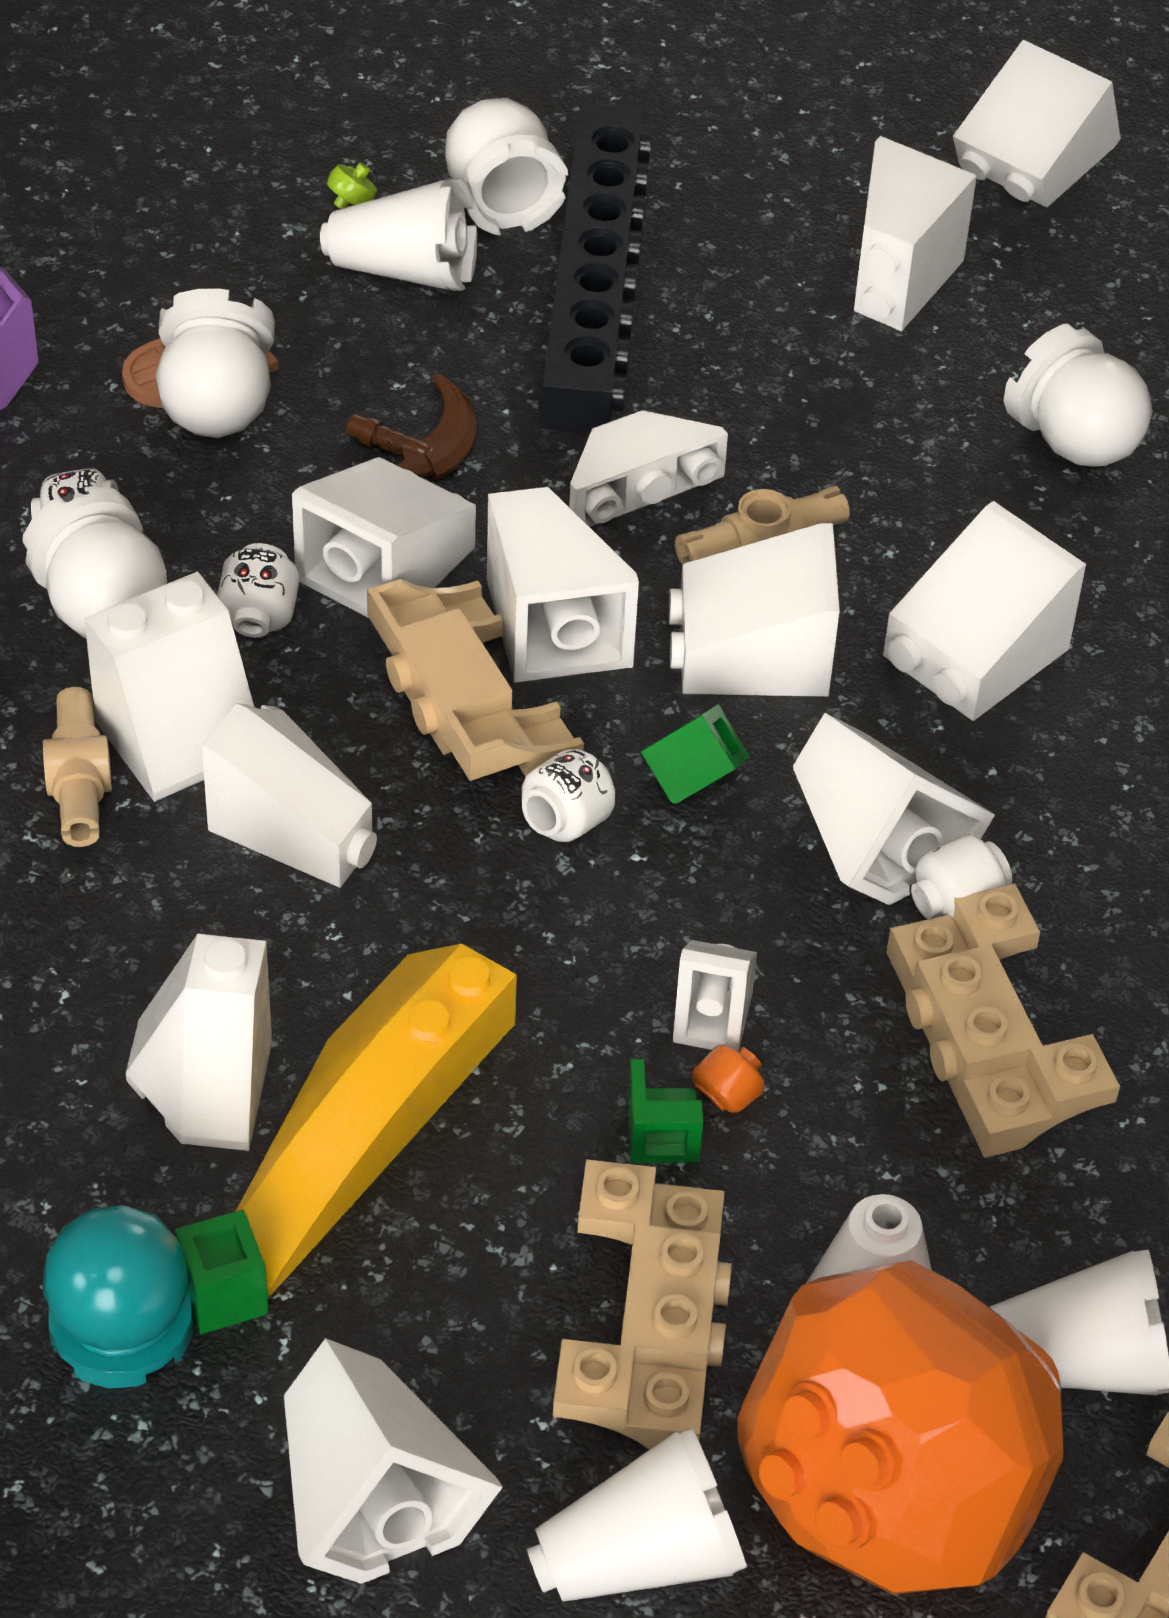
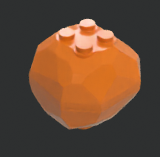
M912 1260L820 1277L802 1285L792 1297L742 1404L738 1416V1444L746 1469L756 1488L796 1544L807 1551L891 1594L979 1586L996 1576L1020 1549L1037 1519L1063 1461L1059 1373L1053 1359L1043 1348L1016 1329L997 1312L958 1284Z

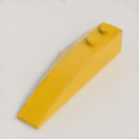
M462 943L408 954L327 1040L236 1211L244 1209L265 1263L268 1298L515 1025L517 974Z

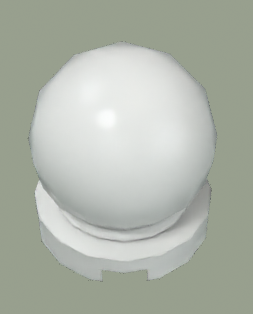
M508 98L482 100L461 111L447 131L445 157L450 177L452 179H461L468 187L474 208H466L476 225L494 235H501L499 228L506 229L522 226L524 231L527 232L549 220L564 202L565 195L562 189L566 180L565 175H568V169L555 147L548 141L547 131L539 118L527 106Z
M195 289L176 294L173 299V307L168 310L164 308L160 310L159 335L166 347L161 355L155 376L161 405L173 422L195 435L220 438L242 431L264 410L271 388L269 368L265 354L268 353L274 343L275 321L272 311L258 299L254 298L252 307L243 303L228 301L229 290Z
M1062 324L1046 332L1024 353L1031 359V362L1022 372L1018 383L1010 377L1006 383L1003 401L1007 413L1029 430H1041L1043 438L1056 454L1077 465L1090 467L1106 466L1131 455L1144 440L1153 413L1146 383L1136 369L1128 363L1108 353H1104L1102 341L1084 327L1075 330L1069 324Z
M99 486L86 487L90 495L75 498L64 505L59 497L51 500L32 518L23 534L22 541L27 548L26 564L36 582L47 589L57 617L83 638H86L85 617L167 584L165 564L159 548L142 533L143 527L129 500L115 489Z

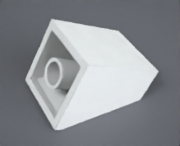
M1022 40L953 135L959 165L963 170L977 175L976 179L984 180L988 178L1004 186L1006 191L1018 200L1027 202L1031 199L1045 207L1051 205L1108 154L1121 139L1112 81L1025 40Z
M880 136L875 141L855 296V312L900 331L909 324L964 261L977 175Z
M380 457L300 486L292 493L295 566L300 574L299 582L368 617L367 589L400 578L414 585L435 588L475 548V504Z
M549 487L488 494L487 583L496 615L500 614L504 620L502 640L514 683L632 668L639 585L636 572Z
M993 501L985 506L889 613L883 656L890 660L898 670L908 673L934 692L945 704L953 706L974 721L1069 650L1086 564Z
M816 524L683 564L681 589H670L669 625H680V632H671L670 668L681 669L682 694L829 696L840 612L833 524Z
M197 571L84 618L95 721L103 733L108 736L111 744L154 802L203 781L202 744L236 703L248 704L254 707L229 611Z

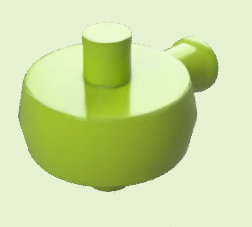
M359 162L356 168L338 164L330 172L327 185L338 195L334 201L338 208H347L349 203L357 205L374 200L377 188L366 178L370 168L365 164Z

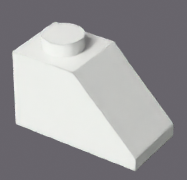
M691 940L682 949L673 1043L713 1050L718 1045H727L739 1051L753 993L757 952L738 949L727 944H711Z

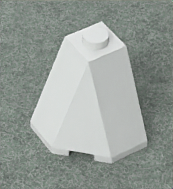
M236 703L202 744L208 831L341 888L356 867L361 869L369 862L375 850L377 835L372 832V803L283 710L268 705H262L261 709H257L248 704Z
M824 713L793 765L794 772L840 880L847 886L888 905L910 895V886L917 882L915 869L919 858L923 854L964 835L969 834L981 839L995 816L986 808L871 736L827 713Z
M197 934L138 1021L126 1070V1081L142 1099L147 1097L164 1116L165 1126L181 1144L244 1151L250 1150L272 1045L266 941Z
M325 1338L284 1395L298 1554L306 1566L361 1584L390 1573L388 1561L427 1547L431 1556L460 1545L502 1489V1485L490 1470L381 1359Z

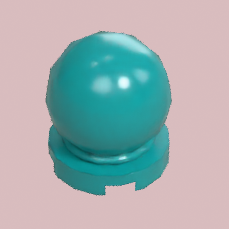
M127 1205L92 1208L62 1227L46 1255L43 1269V1294L49 1304L51 1344L54 1351L57 1350L60 1357L73 1367L74 1375L81 1381L108 1389L137 1387L147 1383V1374L163 1368L172 1358L175 1364L183 1358L193 1336L192 1302L188 1291V1260L177 1238L158 1216Z

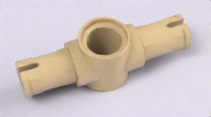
M832 486L818 493L796 499L789 496L785 497L774 490H752L744 494L739 500L738 512L722 517L720 523L698 531L678 535L675 539L676 553L680 563L685 564L816 524L831 523L836 525L845 523L849 519V505L845 495L840 494V489L837 486Z
M70 687L62 690L57 695V729L52 734V739L43 740L44 771L47 796H54L55 801L60 804L63 841L74 847H84L95 843L99 838L98 803L103 798L104 792H112L108 736L100 735V732L95 728L92 694L81 687Z

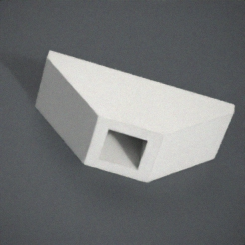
M643 410L595 427L591 430L570 483L569 508L591 527L722 478L725 473L728 433L719 426Z

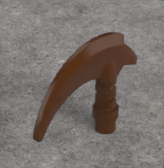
M435 374L433 376V383L441 394L444 412L436 429L427 437L420 440L404 435L400 431L391 430L390 427L384 426L381 420L373 417L368 419L358 414H353L350 418L346 434L359 439L361 444L370 448H374L377 445L378 448L402 456L403 461L396 464V466L407 469L421 478L430 476L438 480L459 467L470 454L476 439L477 421L474 409L465 394L445 376Z

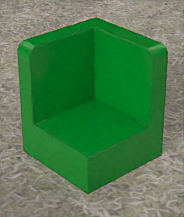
M719 704L641 751L667 797L675 804L735 770L750 758Z
M644 1058L630 1059L627 1092L630 1162L699 1163L703 1130L702 1100H696V1092L691 1088H646Z
M244 1209L175 1229V1237L188 1260V1291L192 1302V1313L200 1335L258 1318L268 1313L266 1266Z

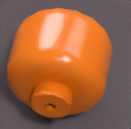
M718 1045L693 1070L691 1079L694 1085L692 1087L708 1097L721 1111L739 1112L758 1098L765 1090L763 1077L758 1072L762 1064L745 1047L737 1051L727 1045Z

